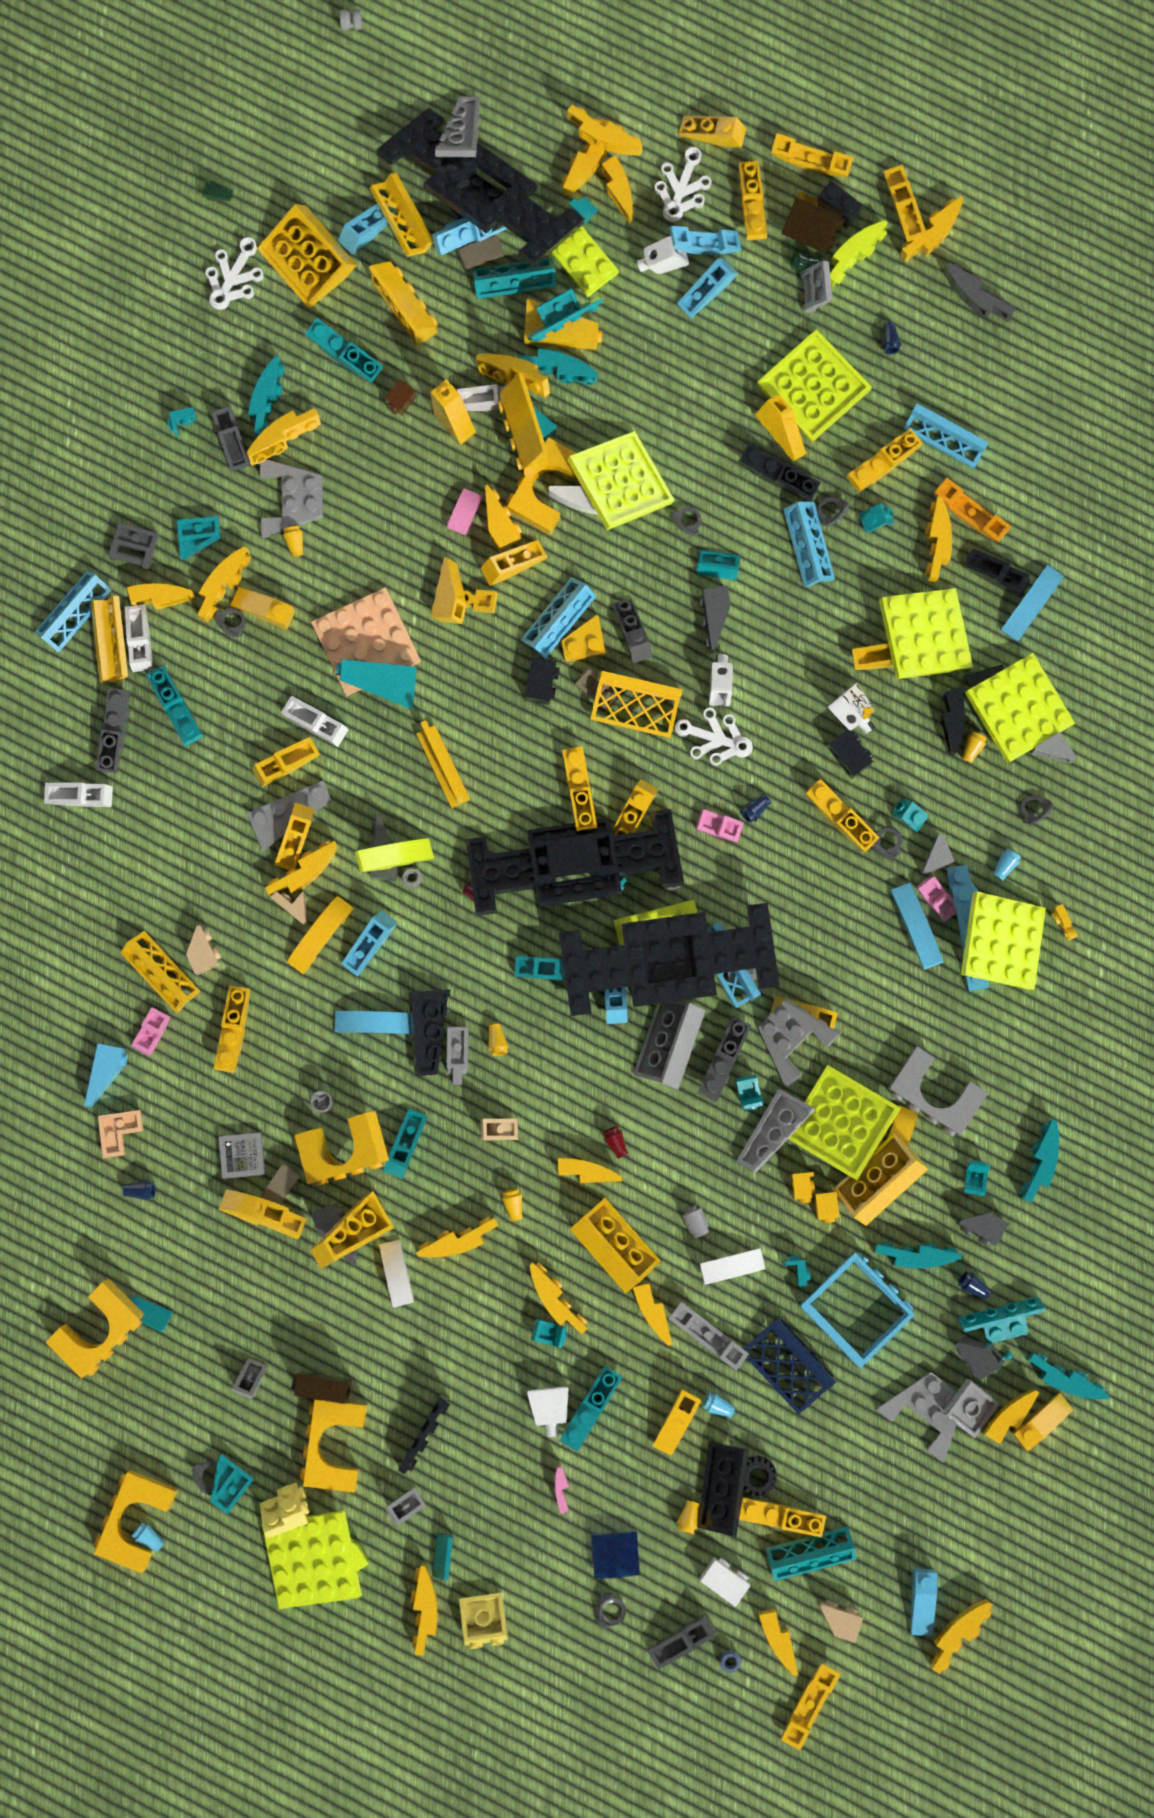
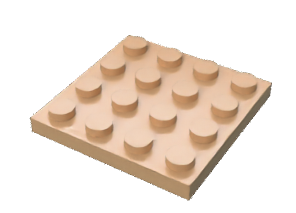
M386 587L311 622L335 674L337 663H341V659L409 666L421 662ZM339 680L346 697L362 690Z

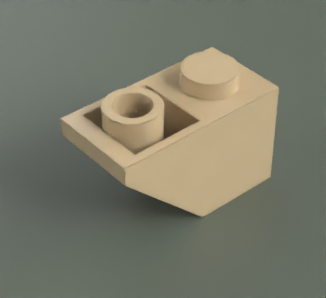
M201 925L196 927L186 953L196 975L221 965L218 960L221 958L218 949L216 947L213 948L210 943L212 936L207 928L204 929Z
M826 1600L825 1603L820 1601L819 1607L834 1636L856 1643L863 1621L861 1614H858L859 1610L848 1606L846 1609L839 1608V1604L831 1600Z

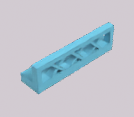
M918 403L903 428V431L906 432L910 429L909 426L913 419L920 421L923 429L918 431L912 429L920 440L972 469L975 468L989 443ZM928 431H938L941 439L935 441L930 439ZM946 441H956L959 449H948ZM971 449L978 454L972 462L965 458L964 451Z
M796 502L783 509L804 587H810L818 582L835 580L815 503ZM805 508L809 509L810 517L806 514ZM811 528L815 531L816 536L812 534ZM816 547L820 550L821 556L817 553ZM821 566L825 569L827 576H823Z
M87 570L34 633L57 652H60L92 614L90 602L93 600H104L112 590L95 574ZM99 584L104 590L99 596H93L92 589ZM82 601L89 602V608L85 612H79V605ZM75 616L73 627L66 628L68 617ZM62 632V639L57 645L50 640L55 633Z
M571 577L520 640L533 648L540 657L546 659L595 599L596 595L585 583ZM574 585H576V589L573 592L569 593L571 588ZM564 602L560 608L556 609L559 603ZM551 617L550 621L543 625L545 620ZM538 633L537 637L533 641H530L532 636Z
M720 921L707 928L708 932L724 930ZM747 970L734 971L733 983L725 981L724 973L715 974L735 1009L761 995ZM735 987L742 989L746 998L737 1002L733 995Z

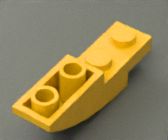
M573 104L567 110V119L579 127V137L586 142L617 154L640 156L642 153L643 144L640 139L634 135L630 136L621 125L613 124L609 121L604 127L600 120L591 118L583 108H577Z
M601 118V120H600V121L603 123L604 127H605V126L608 124V122H609V121L604 120V119H602V118ZM590 143L586 144L584 153L578 151L576 158L572 157L569 169L571 170L568 176L565 175L561 183L563 195L568 196L583 186L597 171L608 151Z
M759 161L739 162L740 193L746 239H767Z
M960 196L956 200L954 198L945 204L944 209L940 212L936 210L929 216L927 228H925L927 236L906 242L902 246L900 258L904 262L920 251L926 257L941 244L957 219L963 203V197Z
M478 354L476 356L478 370L482 375H486L498 383L507 386L517 374L523 373L528 390L544 398L550 394L548 377L539 373L538 365L507 355Z
M311 409L297 417L294 411H291L269 425L255 439L247 451L251 466L256 463H262L273 455L281 454L284 450L288 449L286 441L293 440L300 434L312 431L321 425L316 409Z
M910 428L880 449L876 455L850 472L846 478L859 493L892 471L920 448L923 443Z
M937 497L935 503L931 502L929 514L932 515L931 522H927L925 534H928L927 541L935 542L931 544L929 555H932L931 563H927L925 575H928L927 582L936 583L941 564L948 565L952 552L951 523L942 497Z
M242 547L229 555L207 578L199 592L201 598L205 599L197 614L200 620L208 623L210 618L213 619L217 611L216 605L225 595L226 589L224 588L227 587L233 590L234 586L240 583L242 578L240 573L243 567L248 566L251 559L248 548Z
M583 746L564 749L562 753L576 830L597 828Z
M821 779L804 793L818 807L817 810L864 853L879 839L877 834L851 808H848Z
M326 841L319 846L320 849L312 852L310 850L302 854V859L298 860L301 866L300 869H297V867L286 873L287 876L279 879L277 877L268 882L269 886L265 887L268 895L271 897L275 891L280 893L288 888L294 895L313 882L334 857L338 849L336 842Z
M229 985L214 1070L236 1072L247 1020L250 998L249 988Z
M227 1189L218 1210L256 1226L261 1224L297 1240L300 1238L307 1220L290 1212L289 1208L280 1204Z
M487 1217L478 1222V1228L472 1230L469 1227L460 1232V1238H457L454 1231L449 1233L446 1230L437 1236L439 1240L431 1244L430 1241H427L418 1246L420 1251L416 1252L419 1257H445L469 1251L484 1244L481 1235L499 1226L495 1218L491 1220L490 1217Z
M532 1262L530 1264L531 1276L545 1308L560 1326L567 1320L579 1333L583 1334L588 1329L585 1325L587 1321L579 1313L575 1316L570 1311L572 1306L564 1298L561 1301L558 1299L563 1293L560 1289L563 1285L555 1277L550 1279L545 1274L547 1270L539 1262L537 1264Z
M742 1497L739 1520L822 1537L826 1516L782 1504Z
M421 1563L420 1568H416L414 1581L418 1582L417 1590H412L410 1603H414V1610L422 1611V1613H417L415 1626H419L418 1635L413 1636L412 1648H416L415 1655L419 1656L424 1655L427 1634L436 1635L438 1622L435 1585L426 1563Z
M984 1599L966 1608L955 1616L939 1633L934 1643L940 1649L929 1665L934 1671L940 1674L942 1670L945 1671L951 1663L949 1658L962 1645V1637L970 1642L972 1638L975 1639L979 1635L981 1623L984 1619L987 1620L993 1611L991 1608L993 1604L990 1601Z

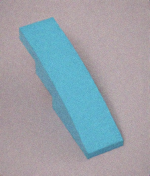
M911 883L892 889L891 895L899 909V915L923 969L925 970L943 963L938 945Z

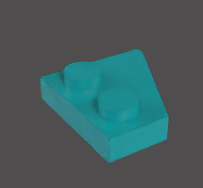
M218 516L177 520L181 560L189 558L221 538Z
M220 1454L210 1502L228 1515L254 1479Z

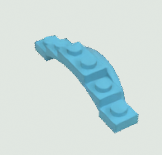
M968 865L946 868L948 885L953 897L959 924L963 955L972 893L979 892L970 881ZM965 976L968 991L990 988L989 981Z

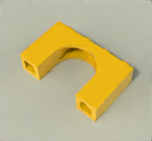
M548 437L545 442L548 469L528 474L525 477L521 476L516 485L518 487L515 494H510L506 504L512 515L550 536L560 520V513L543 504L535 497L533 493L535 481L544 473L559 472L579 484L580 482L567 461L569 456L576 454V452Z
M376 1111L348 1118L354 1141V1150L351 1158L345 1164L336 1161L331 1156L323 1128L294 1135L307 1184L316 1183V1186L329 1183L328 1179L334 1178V1181L347 1178L346 1173L351 1172L352 1176L364 1173V1168L369 1167L370 1170L382 1167L383 1162L389 1161Z
M110 1279L103 1281L88 1296L108 1319L109 1334L104 1343L90 1344L84 1341L67 1323L59 1327L45 1342L81 1379L86 1375L91 1377L100 1368L98 1363L101 1360L105 1362L114 1353L112 1349L116 1344L120 1346L128 1338L126 1334L130 1330H136L142 1323L140 1319L145 1315Z
M316 1399L314 1403H310L309 1416H312V1423L307 1425L306 1437H310L309 1446H305L303 1459H307L306 1468L302 1467L300 1480L304 1481V1487L353 1493L356 1491L359 1469L335 1466L327 1462L320 1452L319 1442L322 1433L330 1426L364 1427L367 1404L354 1402L340 1404Z
M130 1470L127 1474L121 1476L118 1484L121 1487L118 1495L115 1494L112 1498L110 1507L113 1508L110 1515H106L102 1523L104 1531L102 1536L98 1535L93 1546L96 1548L94 1555L143 1573L147 1568L153 1550L129 1540L124 1535L121 1528L122 1513L128 1505L138 1502L167 1512L171 1508L178 1489Z

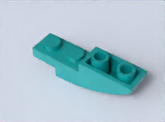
M316 318L305 333V336L318 345L321 351L370 383L374 381L384 367L354 343H349L318 318Z
M538 349V356L517 355V358L538 365V371H541L543 374L557 372V380H560L562 383L570 384L574 381L581 382L584 385H592L598 381L597 371L581 360L561 352Z
M275 356L262 372L250 401L248 414L251 420H256L254 430L256 438L270 425L267 422V416L271 415L272 402H277L278 396L282 395L280 376H284L285 365L282 364L279 356Z
M163 665L146 674L184 746L186 747L202 738L203 735L165 666Z
M516 956L514 977L566 980L563 959Z
M1054 1119L1044 1122L1040 1130L1042 1136L1039 1141L1036 1140L1031 1148V1152H1033L1031 1158L1037 1160L1038 1163L1033 1164L1029 1172L1032 1176L1029 1182H1025L1020 1190L1022 1194L1020 1199L1028 1203H1032L1040 1186L1044 1188L1049 1187L1056 1169L1059 1154V1130L1057 1121Z
M881 1241L880 1245L875 1244L873 1253L894 1257L892 1265L905 1268L937 1267L962 1258V1254L957 1253L956 1248L945 1246L944 1250L936 1249L937 1244L924 1242L923 1246L918 1245L916 1253H914V1248L901 1246L900 1250L893 1248V1243Z
M1030 1352L1026 1357L1027 1361L1043 1371L1038 1379L1058 1390L1089 1399H1108L1110 1396L1105 1393L1106 1388L1098 1382L1094 1384L1087 1380L1089 1376L1079 1369L1076 1372L1069 1370L1067 1375H1064L1066 1371L1057 1364L1054 1367L1047 1363L1048 1358L1039 1352L1036 1355Z
M606 1366L603 1367L559 1440L561 1443L575 1452L579 1451L599 1415L623 1378Z

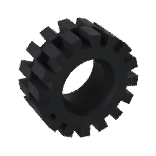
M751 1456L747 1460L743 1489L753 1496L767 1495L770 1490L774 1489V1485L777 1483L776 1468L765 1457ZM762 1468L765 1471L766 1478L764 1482L754 1484L750 1481L749 1474L752 1469Z

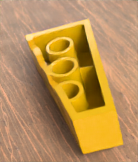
M374 1191L360 1199L310 1250L320 1269L394 1228Z

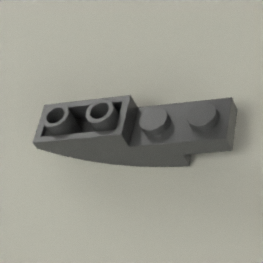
M947 264L944 275L954 292L968 307L985 319L992 313L1009 322L1016 309L1011 303L999 300L990 291H983L981 288L984 282L981 281L979 276L965 272L957 264Z
M108 688L103 729H101L96 764L97 771L118 772L129 718V690Z
M735 1017L731 1018L697 1094L714 1102L718 1101L752 1026L751 1024Z

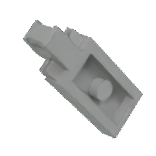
M447 1026L448 1074H453V1085H462V1074H467L469 1027Z

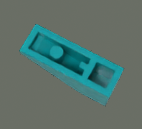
M408 1108L389 1154V1161L386 1162L383 1172L403 1179L427 1120V1115Z

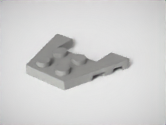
M267 459L260 463L261 479L282 478L283 517L261 518L262 538L270 537V535L278 532H284L283 529L288 527L301 526L323 518L322 475Z
M788 999L784 1000L758 1027L786 1087L791 1086L802 1074L788 1056L812 1032L825 1047L830 1046L841 1034L836 1028L826 1025V1022L811 1016L810 1012Z
M929 1372L908 1386V1388L878 1406L876 1410L893 1422L902 1408L907 1405L939 1431V1434L926 1450L942 1463L944 1462L957 1424L942 1412L957 1392L935 1374Z

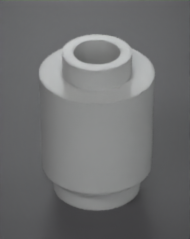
M694 1205L684 1210L683 1220L689 1233L694 1238L709 1232V1224L701 1207L697 1208Z

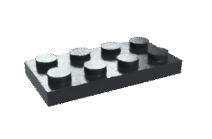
M709 1442L697 1528L728 1536H737L749 1449L718 1442Z

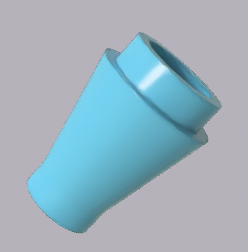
M1007 848L1005 852H1002L993 874L1004 880L1020 863L1021 857Z
M708 1392L702 1403V1408L706 1409V1412L731 1418L735 1411V1406L728 1403L715 1392L713 1394Z
M141 1522L132 1534L135 1542L156 1552L160 1550L165 1542L148 1523L144 1524Z

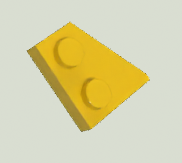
M595 615L561 641L565 662L606 655L599 615Z

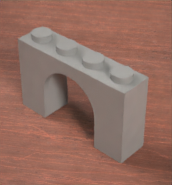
M918 1046L915 1047L888 1087V1090L891 1091L890 1096L900 1102L903 1099L909 1103L908 1108L916 1113L921 1111L927 1115L925 1117L926 1120L934 1125L939 1123L944 1127L943 1131L950 1136H961L988 1093L974 1083L967 1082L955 1102L949 1107L936 1108L929 1105L921 1094L920 1084L924 1074L935 1058Z

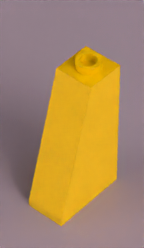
M527 299L524 345L597 350L598 343H602V330H599V323L583 317L572 323L570 321L564 323V328L557 332L550 331L546 333V338L541 341L528 340L527 335L544 325L535 307L542 303Z
M446 379L430 392L434 416L459 445H462L476 431L460 394Z

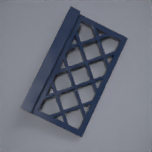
M780 1316L776 1317L769 1326L743 1348L748 1352L753 1346H762V1358H753L750 1354L746 1358L798 1415L836 1383L837 1379ZM771 1329L778 1336V1344L765 1343V1335ZM763 1338L762 1343H757L760 1339ZM765 1347H777V1359L764 1358ZM780 1348H789L792 1351V1360L779 1359ZM757 1361H762V1367ZM764 1362H777L776 1374L767 1373L764 1370ZM779 1363H792V1374H779ZM794 1363L804 1364L807 1367V1376L794 1375ZM779 1378H791V1390L781 1389ZM794 1378L806 1379V1391L793 1390ZM809 1379L818 1380L823 1387L819 1391H808ZM793 1393L806 1394V1402L800 1408L793 1402ZM808 1394L813 1395V1396L808 1400Z

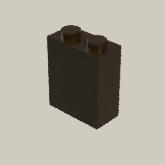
M800 191L794 200L781 234L825 254L829 248H833L837 237H834L836 230L840 231L845 221L842 218L844 211Z
M301 1371L296 1377H293L291 1390H295L294 1396L346 1404L349 1401L352 1380Z

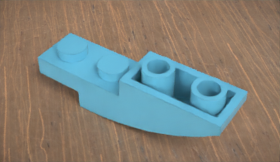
M462 218L445 225V229L432 235L437 254L443 255L474 240L482 241L507 228L503 225L498 230L493 227L485 233L467 219Z

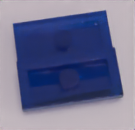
M637 1531L591 1535L594 1579L640 1575Z

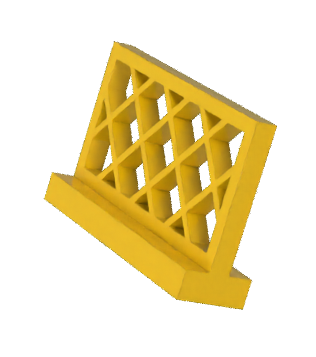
M600 671L590 720L671 738L683 689ZM603 684L611 686L615 692L614 695L606 700L601 694ZM615 687L621 688L622 690H620L619 692H617V690L615 689ZM625 690H630L635 699L625 705L619 694ZM635 692L643 693V694H641L640 696H637ZM646 694L651 695L655 701L647 709L644 708L640 701V698ZM617 696L623 706L613 712L607 701ZM655 696H656V697H660V698H662V699L659 700V701H657V699L655 698ZM601 697V699L603 700V702H601L600 704H598V703H599V698ZM666 699L673 700V709L665 714L659 703ZM638 701L643 711L633 717L627 706ZM605 704L611 714L605 718L596 717L597 708ZM657 705L663 716L653 721L647 711ZM625 708L631 719L622 723L618 721L614 714ZM643 713L646 714L651 722L644 728L639 727L635 721V718ZM613 716L615 721L609 720L608 718ZM664 717L669 724L667 733L659 731L655 725L656 722ZM633 721L635 725H630L627 723ZM650 726H653L655 730L648 729V728H649Z
M426 720L421 722L423 731L416 733L451 808L469 801V795L436 726L429 727Z

